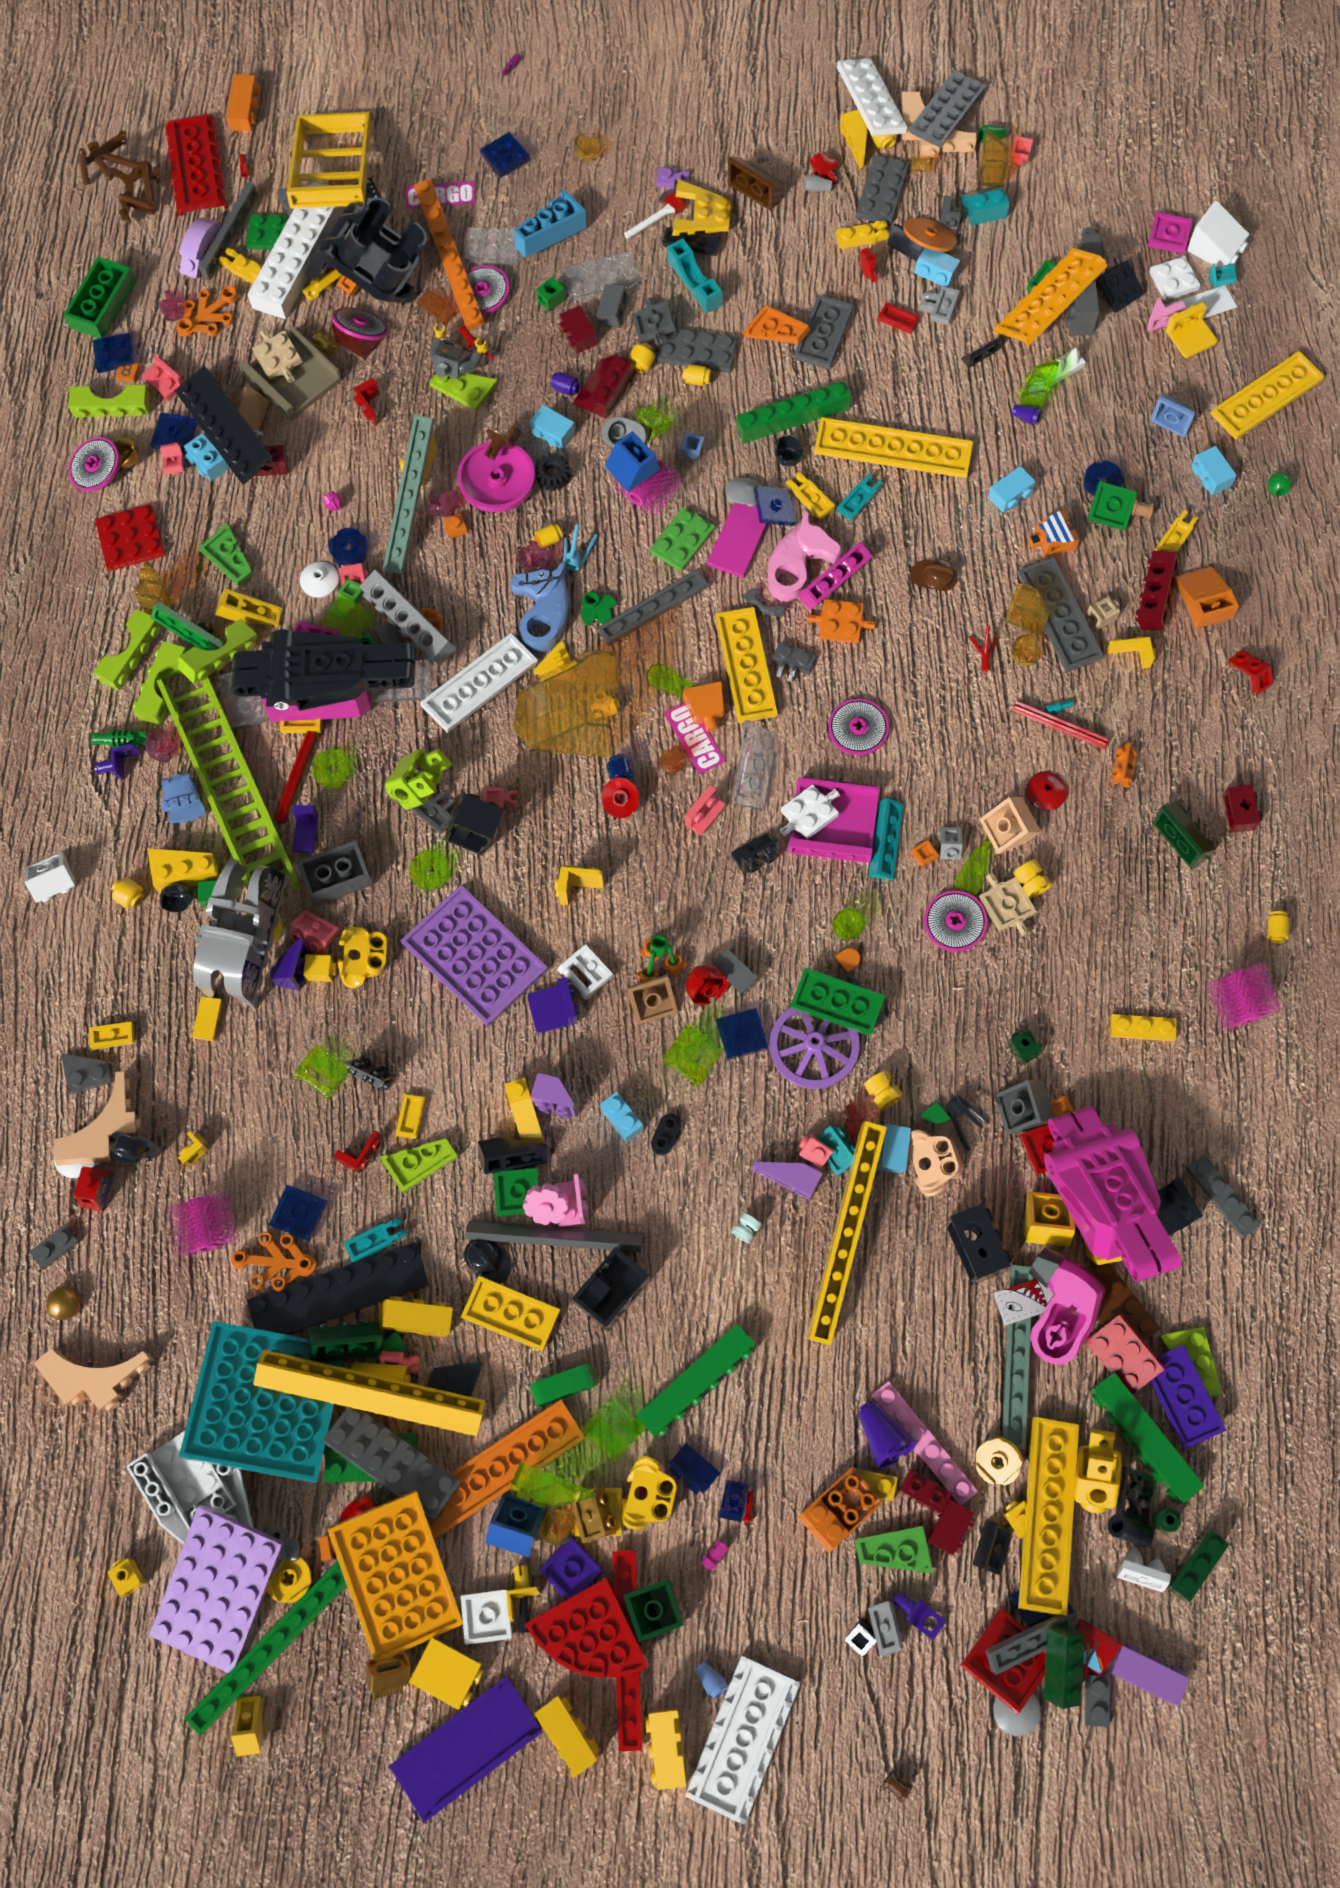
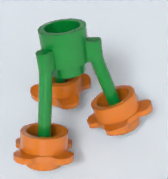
M657 935L652 936V939H645V945L640 950V954L642 957H649L650 960L648 968L637 972L639 983L657 978V972L653 969L654 961H658L667 952L669 956L663 964V969L670 971L672 976L678 975L683 968L688 966L687 961H683L680 955L673 954L672 945L667 944L668 941L664 936Z

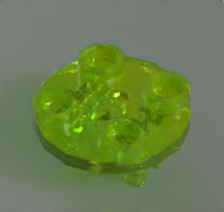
M649 405L648 408L640 406L636 411V415L639 418L638 423L643 428L646 425L653 428L652 439H658L662 432L670 431L673 420L659 413L657 407Z

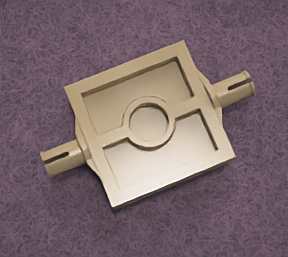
M264 329V332H260L264 341L253 347L252 350L269 380L284 375L287 382L291 383V380L294 381L295 379L291 370L301 364L302 360L285 330L271 337L268 330Z
M994 873L987 875L986 878L992 887L989 891L979 895V900L999 933L1010 927H1017L1022 937L1029 934L1030 931L1027 929L1024 921L1036 915L1037 911L1017 878L999 883Z

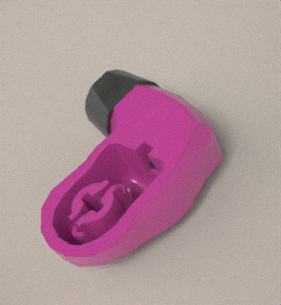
M1046 1246L1032 1264L1029 1274L1045 1288L1049 1287L1053 1295L1046 1306L1044 1314L1032 1328L1030 1340L1034 1351L1041 1359L1051 1364H1066L1075 1358L1083 1342L1095 1326L1105 1295V1288L1084 1267Z

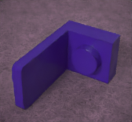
M293 805L292 813L296 818V827L292 850L300 853H313L318 813L314 806Z

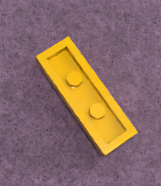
M1111 1014L1110 1037L1175 1041L1176 1018Z

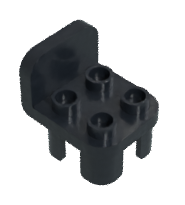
M373 197L367 201L363 208L356 203H349L343 214L340 215L329 237L324 239L320 248L316 251L304 275L315 282L328 264L341 275L370 293L375 299L390 301L397 297L419 260L418 255L427 241V234L423 227L415 221H410L402 236L384 223L393 209V206L385 199Z

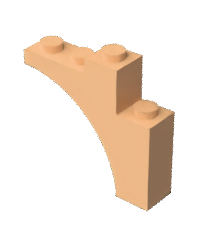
M902 92L900 114L907 126L906 133L901 134V140H919L920 158H938L939 152H974L976 133L955 130L942 148L909 133L910 126L924 110L925 106L921 100L920 92Z
M115 1072L112 1095L104 1110L91 1124L74 1134L54 1139V1159L57 1166L111 1162L110 1152L114 1141L110 1142L112 1133L122 1132L137 1137V1132L141 1131L140 1119H136L135 1112H131V1100L126 1098V1091H130V1079H126L124 1072Z
M51 1348L34 1362V1365L65 1405L77 1406L86 1399L85 1395H88L98 1410L110 1412L120 1404L119 1401L123 1398L119 1389L127 1388L137 1374L146 1372L151 1367L150 1364L154 1359L149 1353L142 1351L134 1358L119 1365L105 1368H88L74 1364L58 1350Z

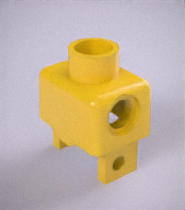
M1091 1429L1089 1446L1079 1447L1074 1498L1085 1510L1092 1513H1103L1108 1508L1113 1509L1117 1506L1122 1461L1121 1453L1113 1450L1115 1433ZM1106 1440L1108 1441V1443L1103 1444L1100 1441ZM1099 1466H1105L1106 1469H1100Z

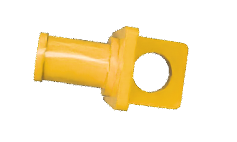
M519 1566L513 1568L515 1589L506 1591L510 1622H515L513 1598L540 1595L538 1587H529L528 1566H521L522 1576Z

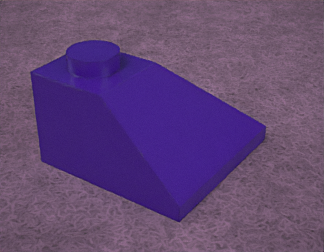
M299 939L277 960L276 966L272 967L270 977L275 986L300 991L304 979L306 954H312L304 939Z

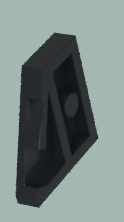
M473 1362L433 1368L426 1387L472 1397L483 1363Z

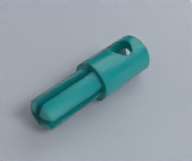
M1072 700L1058 702L1045 706V712L1050 714L1056 713L1062 709L1073 707L1074 704Z

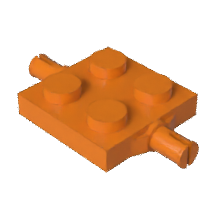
M824 599L820 615L808 614L807 622L819 623V639L859 643L862 628L873 630L875 628V621L863 620V603Z

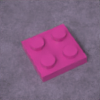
M1156 212L1148 246L1184 254L1193 219Z

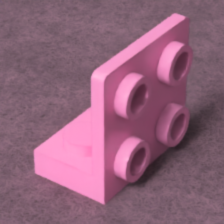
M578 1173L574 1174V1181L554 1184V1186L559 1188V1193L567 1195L569 1201L565 1218L559 1222L560 1228L586 1225L585 1218H589L588 1205L586 1200L583 1201V1197L586 1196L584 1179H580Z

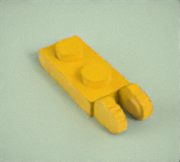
M881 220L873 224L836 229L839 248L872 244L888 239L890 233L888 230H884L887 228V222Z
M227 248L225 250L226 255L234 261L231 263L229 259L220 256L218 259L219 263L229 269L230 272L253 284L263 266L241 254L238 255L233 249Z
M801 473L795 474L797 482L801 485L800 487L790 479L785 482L788 489L819 520L835 509V505Z
M1184 509L1157 545L1155 551L1178 552L1191 534L1199 517L1195 515L1189 524L1183 522L1189 512Z

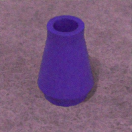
M1015 404L1012 409V416H1016L1030 425H1037L1042 415V410L1038 409V406Z

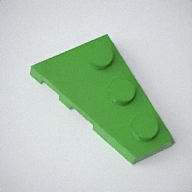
M227 523L198 547L200 552L238 587L253 575Z
M923 1526L855 1539L860 1564L934 1574Z

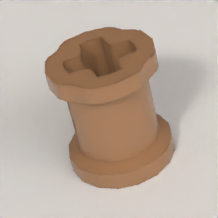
M1135 499L1130 516L1137 515L1150 520L1154 502L1149 504Z

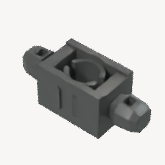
M1091 227L1084 228L1077 249L1100 255L1103 258L1100 234H1094Z

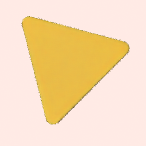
M559 642L534 669V674L572 680L577 679L564 642Z

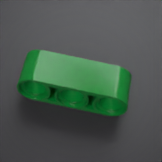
M587 1363L536 1381L529 1386L536 1407H541L598 1386L592 1364Z

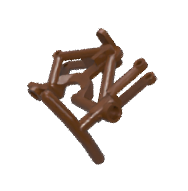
M122 130L118 135L100 147L98 142H90L88 144L90 154L87 157L86 150L84 148L79 149V165L84 185H89L90 183L87 166L93 162L97 163L107 180L111 181L114 177H117L124 182L126 186L125 193L118 195L122 208L119 210L122 221L126 220L127 224H131L127 206L148 212L150 215L155 214L151 180L155 179L157 184L161 183L158 166H154V172H152V165L148 161L136 162L110 154L122 145L127 144V133ZM103 159L135 170L127 175L114 167L108 168ZM143 177L146 200L133 197V183Z

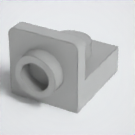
M940 827V859H961L963 845L961 828Z

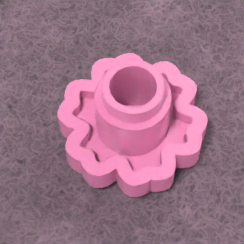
M545 1184L542 1187L533 1186L532 1189L527 1191L523 1208L527 1216H533L534 1222L547 1225L550 1221L552 1223H559L560 1220L565 1218L569 1201L565 1193H559L558 1187L552 1184Z

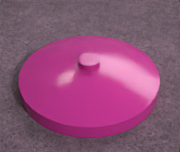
M492 441L485 442L471 449L462 459L457 474L460 491L467 502L480 510L487 512L511 510L522 504L534 488L535 470L530 456L517 445H514L512 450L502 446L496 459L491 460L484 453Z

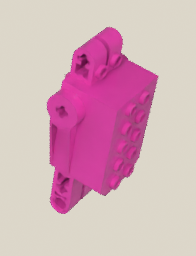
M1091 1106L1073 1111L1071 1115L1067 1113L1049 1119V1129L1055 1142L1052 1146V1152L1044 1156L1045 1167L1092 1254L1106 1260L1121 1257L1136 1282L1155 1277L1158 1273L1164 1274L1181 1268L1180 1255L1158 1218L1161 1200L1144 1152L1134 1131L1131 1128L1119 1131L1115 1123L1104 1126Z

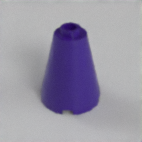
M869 1401L860 1407L861 1411L858 1416L875 1463L880 1469L897 1463V1458L901 1455L906 1457L917 1446L915 1439L877 1402L872 1403Z

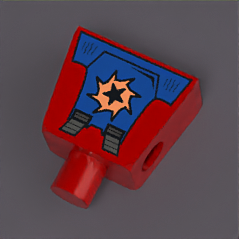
M82 1166L74 1191V1198L82 1208L104 1211L114 1171Z

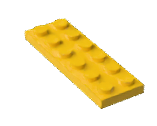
M1298 351L1212 409L1211 415L1237 440L1321 383L1325 376Z
M754 607L716 613L715 619L737 722L744 723L777 717V708Z

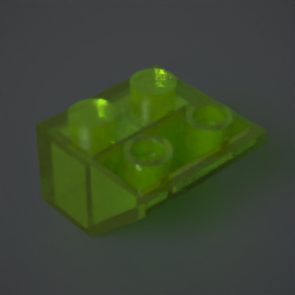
M614 1398L597 1411L581 1429L614 1463L624 1455L646 1430Z

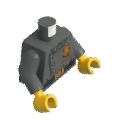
M438 324L434 326L436 338H433L430 356L436 374L439 377L446 375L459 379L467 373L474 372L482 358L481 353L488 351L487 342L485 341L482 345L481 338H477L475 341L477 350L445 339L442 341L441 338L446 336L445 326H443L442 331H438Z

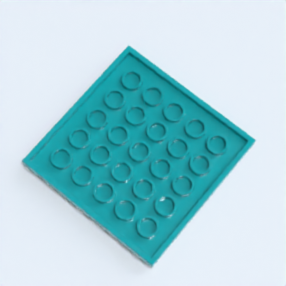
M213 1321L179 1458L317 1483L325 1447L323 1438L328 1433L334 1404L254 1385L257 1363L263 1350L310 1360L308 1339ZM344 1359L322 1361L320 1363L342 1367Z

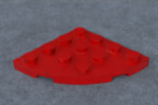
M608 1578L603 1579L525 1623L531 1636L541 1649H544L555 1662L576 1673L590 1677L615 1678L634 1674L650 1667Z

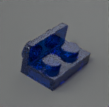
M687 1443L683 1445L668 1463L671 1466L669 1471L676 1478L680 1479L683 1477L689 1482L687 1487L696 1495L699 1492L704 1495L721 1474Z

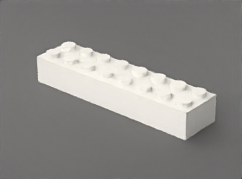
M309 181L306 187L330 185L318 181ZM346 206L294 208L248 293L253 309L283 319L288 317L308 279L304 275L306 269L324 239L328 238Z

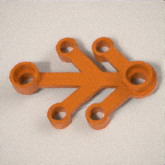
M232 286L224 287L221 291L222 297L208 307L207 302L211 300L208 290H201L198 293L199 305L197 315L193 318L192 313L196 311V306L192 300H187L184 303V317L177 322L176 326L179 335L187 337L194 332H206L212 337L218 335L219 330L216 324L200 325L199 323L202 321L222 322L225 326L232 325L233 317L230 313H213L227 303L233 304L238 298L236 289Z
M262 1232L258 1237V1241L268 1249L273 1257L248 1255L244 1250L234 1252L231 1257V1262L237 1269H245L249 1265L270 1267L261 1275L256 1274L251 1277L250 1284L254 1289H261L268 1280L284 1268L292 1269L285 1276H278L272 1280V1287L279 1292L283 1291L286 1285L299 1275H311L317 1266L313 1256L301 1253L294 1244V1239L290 1234L282 1235L280 1243L284 1248L289 1249L295 1259H286L274 1244L273 1238L268 1232ZM269 1236L267 1242H262L263 1237ZM286 1238L291 1239L289 1244H284ZM239 1255H243L242 1261H236ZM303 1262H309L307 1267H301V1264ZM256 1279H261L259 1285H254ZM278 1281H283L281 1287H276Z

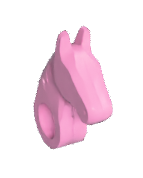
M805 511L800 525L796 526L782 538L769 559L768 590L774 598L780 601H794L799 598L797 595L806 588L805 562L807 559H824L829 563H836L842 556V547L821 527L810 523L808 511ZM789 573L794 575L798 581L791 586H785L777 582L776 578L781 574Z

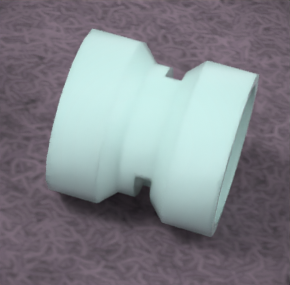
M743 1213L740 1223L735 1225L731 1232L745 1243L750 1244L754 1232L758 1231L762 1225L752 1216Z

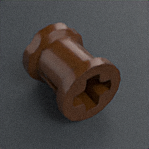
M893 1769L883 1781L881 1788L890 1791L898 1798L900 1803H903L911 1792L913 1785L911 1783L907 1784L896 1775V1771Z

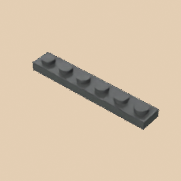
M247 182L245 187L242 188L239 198L233 203L232 210L225 217L224 224L217 231L213 243L209 245L206 255L200 260L199 269L203 279L210 281L220 264L218 259L220 256L224 257L225 250L231 245L258 198L254 183Z
M696 569L597 628L598 632L606 644L610 646L708 588V583Z

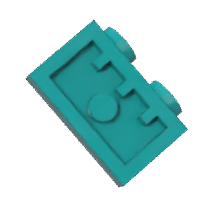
M831 1125L816 1138L833 1149V1153L826 1162L836 1176H840L851 1167L856 1145L850 1143L847 1139L846 1131L841 1126Z

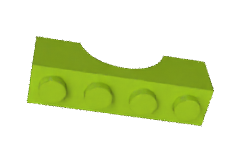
M126 385L122 393L109 399L95 396L89 386L70 387L68 407L73 416L79 418L104 416L139 417L149 415L151 396L146 385Z
M138 609L134 611L126 623L127 628L131 632V642L128 648L119 655L104 656L93 671L100 682L118 691L127 683L129 675L137 668L143 654L148 652L150 644L160 634V624L151 619L150 615Z
M240 619L225 628V645L212 651L193 647L179 656L178 669L193 684L200 680H205L211 673L221 670L226 664L233 661V655L236 652L252 651L256 646L257 634Z
M163 641L161 647L157 649L155 661L149 667L148 677L141 686L139 698L133 704V711L138 719L158 725L162 724L168 707L159 695L160 688L157 680L161 679L164 682L172 675L182 674L178 669L179 656L187 651L185 647Z

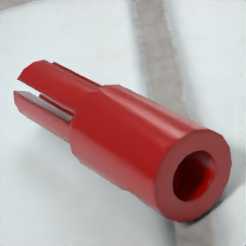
M240 154V175L243 178L249 176L248 164L246 162V155Z

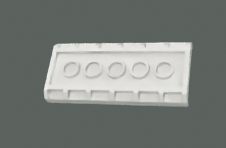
M741 1655L685 1794L687 1798L745 1825L800 1682Z

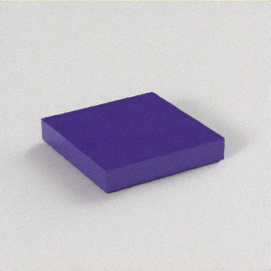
M573 1536L539 1569L566 1600L586 1590L604 1571Z

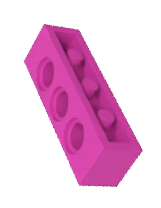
M859 542L797 596L809 610H812L873 556Z

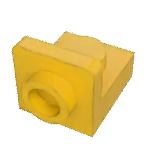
M189 1131L187 1135L194 1143L186 1146L178 1157L188 1168L209 1151L204 1146L206 1143L204 1138L199 1133L194 1135Z
M1014 1500L1005 1507L1007 1512L1003 1514L1019 1538L1024 1537L1025 1505H1027L1024 1500L1019 1503L1017 1500Z

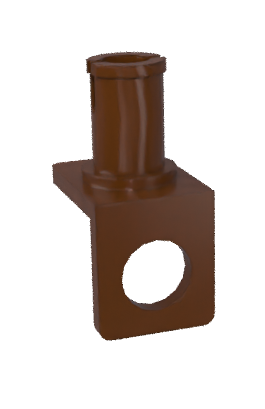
M515 423L507 438L487 429L486 433L492 442L484 455L489 459L491 458V460H495L502 446L512 450L522 433L520 424Z

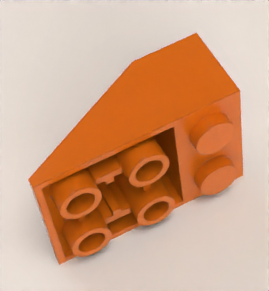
M1213 567L1176 576L1175 582L1196 629L1234 618L1239 605L1231 588Z
M851 1467L806 1508L798 1518L824 1549L830 1553L883 1502L854 1468Z

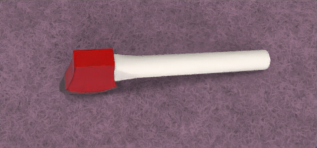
M675 189L665 191L660 196L659 202L665 206L664 208L624 232L625 237L629 239L664 216L671 213L677 215L685 210L686 204L680 197H676Z

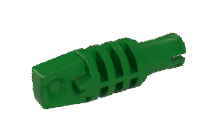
M111 730L109 733L92 732L91 737L94 738H90L92 745H109L112 748L128 744H134L136 747L148 745V734L134 730Z

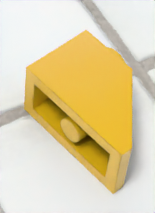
M261 1695L237 1699L231 1734L236 1756L261 1753L263 1740Z

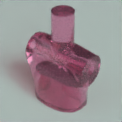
M166 290L164 292L166 299L158 301L161 313L164 314L167 321L182 319L184 317L182 297H173L172 291Z

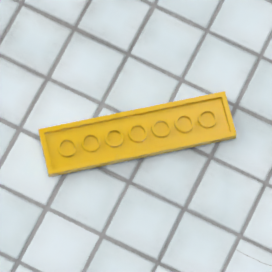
M821 417L814 454L967 478L973 441Z
M1039 1417L1032 1418L1018 1606L1020 1609L1055 1615H1067L1079 1425Z

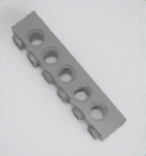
M374 570L359 586L365 592L363 596L370 603L374 601L377 604L375 608L382 615L386 613L389 616L387 620L394 627L398 625L401 628L399 632L407 639L410 637L413 640L411 644L419 651L422 649L425 652L423 656L429 662L433 663L435 661L442 665L456 649L378 571Z

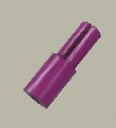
M517 53L512 56L506 67L502 70V74L505 73L504 76H507L512 68L517 65L518 61L521 60Z

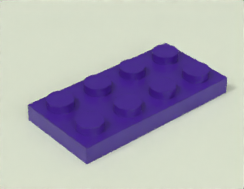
M1182 1345L1158 1356V1359L1166 1369L1153 1378L1151 1383L1183 1448H1189L1227 1431L1185 1346Z

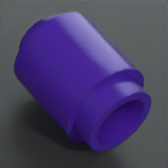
M555 372L551 378V387L560 393L573 396L580 389L577 377L562 372Z

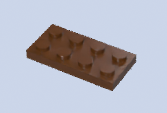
M1093 1263L1086 1268L1105 1288V1295L1097 1318L1102 1328L1121 1313L1144 1341L1161 1329L1110 1263L1101 1265Z

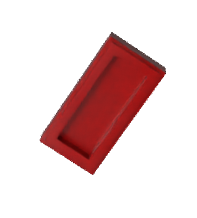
M886 302L877 320L912 334L919 322L920 316Z

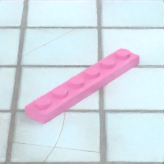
M889 1381L871 1395L874 1401L915 1439L917 1446L914 1448V1451L943 1487L952 1493L951 1497L956 1503L963 1505L978 1492Z

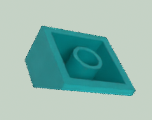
M994 186L963 193L960 196L971 226L1007 217L1009 200L1004 188Z

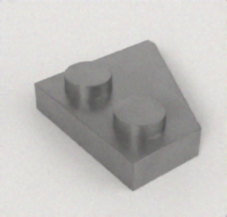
M61 1054L69 1094L72 1095L113 1083L107 1061Z

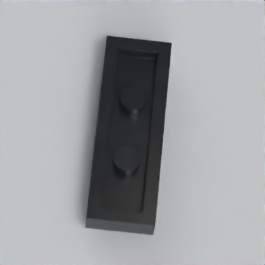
M666 227L662 247H667L683 238L693 252L717 255L720 236L699 232L688 235V232H680L679 236H673V228Z

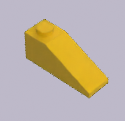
M857 109L841 114L840 129L861 169L864 165L867 125Z
M225 588L219 597L215 615L232 621L242 619L245 623L278 627L282 608Z
M525 1078L504 1084L521 1141L545 1144Z

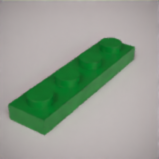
M160 601L154 604L150 618L193 646L202 650L212 651L225 645L220 639L212 636L203 628L198 627Z

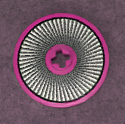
M483 265L474 267L466 272L481 315L492 313L505 303L509 296L510 284L502 270L494 266Z
M342 307L333 312L332 321L334 325L348 335L365 340H380L387 336L388 326L386 322L369 311L353 307Z
M95 437L82 443L73 453L69 463L68 472L71 482L78 489L85 492H93L105 487L112 481L118 471L120 464L118 448L113 442L103 437Z
M851 699L841 703L834 709L829 718L828 731L832 742L841 751L850 755L862 756L877 751L885 743L889 732V721L882 708L874 702L865 699ZM857 724H861L860 730H856Z
M948 891L938 895L929 903L924 915V927L930 940L938 947L951 952H962L973 948L983 938L987 929V914L980 901L971 894L962 891ZM958 917L961 924L957 923L955 926L952 924L953 921L951 919Z

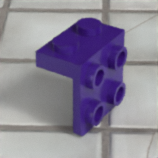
M566 977L558 979L559 986L539 990L527 995L537 1033L578 1024L576 1015H580L577 1002H572L571 996L575 994L572 983L567 984Z

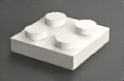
M1185 256L1150 267L1149 273L1164 301L1197 291L1200 288V283Z
M508 1589L461 1596L465 1645L513 1638L511 1622L508 1618L506 1593Z

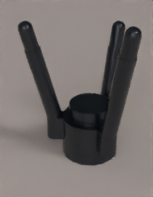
M959 1094L946 1104L949 1108L946 1113L952 1119L965 1150L969 1151L970 1148L955 1115L961 1117L966 1114L980 1129L983 1128V1125L977 1118L985 1124H988L989 1121Z

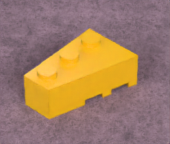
M147 848L153 886L159 894L164 887L171 883H181L191 888L198 886V882L217 881L220 875L218 862L212 853Z
M390 1296L389 1300L386 1299L379 1304L377 1322L381 1332L385 1329L394 1330L397 1333L410 1332L417 1333V1335L446 1337L450 1335L453 1308L447 1307V1303L433 1302V1305L425 1304L424 1300L412 1299L411 1302H403L401 1297Z
M558 1695L534 1714L549 1739L552 1740L558 1749L561 1759H564L571 1770L569 1773L574 1779L599 1759L598 1752L600 1748L593 1738L589 1740L585 1735L584 1731L587 1728L579 1717L577 1719L574 1718L571 1713L573 1707L567 1697L562 1698Z
M678 1708L650 1711L649 1717H646L645 1720L647 1733L651 1732L652 1743H648L649 1758H654L655 1768L651 1769L652 1784H657V1790L685 1787L686 1776Z

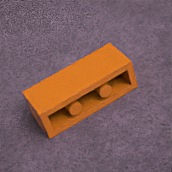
M233 75L226 116L230 131H252V126L256 122L255 109H258L257 96L260 95V84L257 83L255 75Z

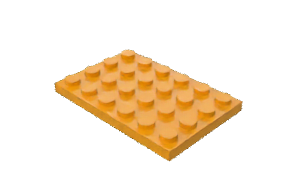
M416 1490L327 1528L374 1661L392 1657L432 1637L434 1638L463 1625Z

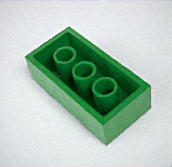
M97 256L63 314L69 328L103 340L137 282L131 267Z

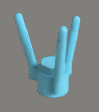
M579 524L575 525L572 547L569 553L568 539L564 538L563 562H566V569L571 571H578L579 567H584L585 560L598 537L597 534L594 535L581 558L580 553L575 551Z

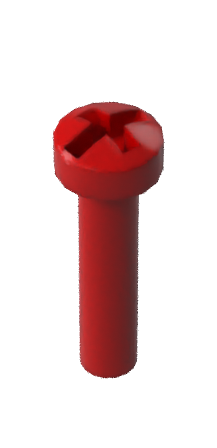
M748 1491L745 1517H743V1521L747 1523L753 1522L751 1511L754 1492Z

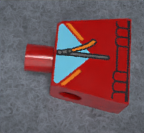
M1078 1619L1075 1629L1085 1634L1082 1682H1084L1089 1670L1097 1675H1101L1121 1649L1123 1643L1084 1619Z

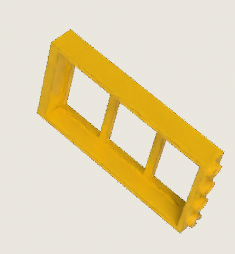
M369 112L297 115L287 186L290 209L347 206L349 203H356L359 206L365 204L372 134ZM364 132L362 148L304 150L306 134ZM361 155L360 171L300 174L302 158ZM359 179L357 185L299 187L300 181Z

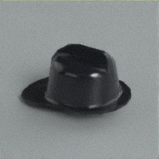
M115 1132L110 1136V1141H114L110 1158L126 1165L136 1164L143 1158H156L162 1152L158 1144L145 1138L131 1136L122 1132Z
M471 1240L465 1248L464 1260L477 1277L480 1276L500 1284L509 1276L511 1269L510 1261L494 1241Z

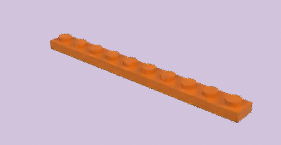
M429 178L414 184L465 326L468 330L485 324L432 181Z

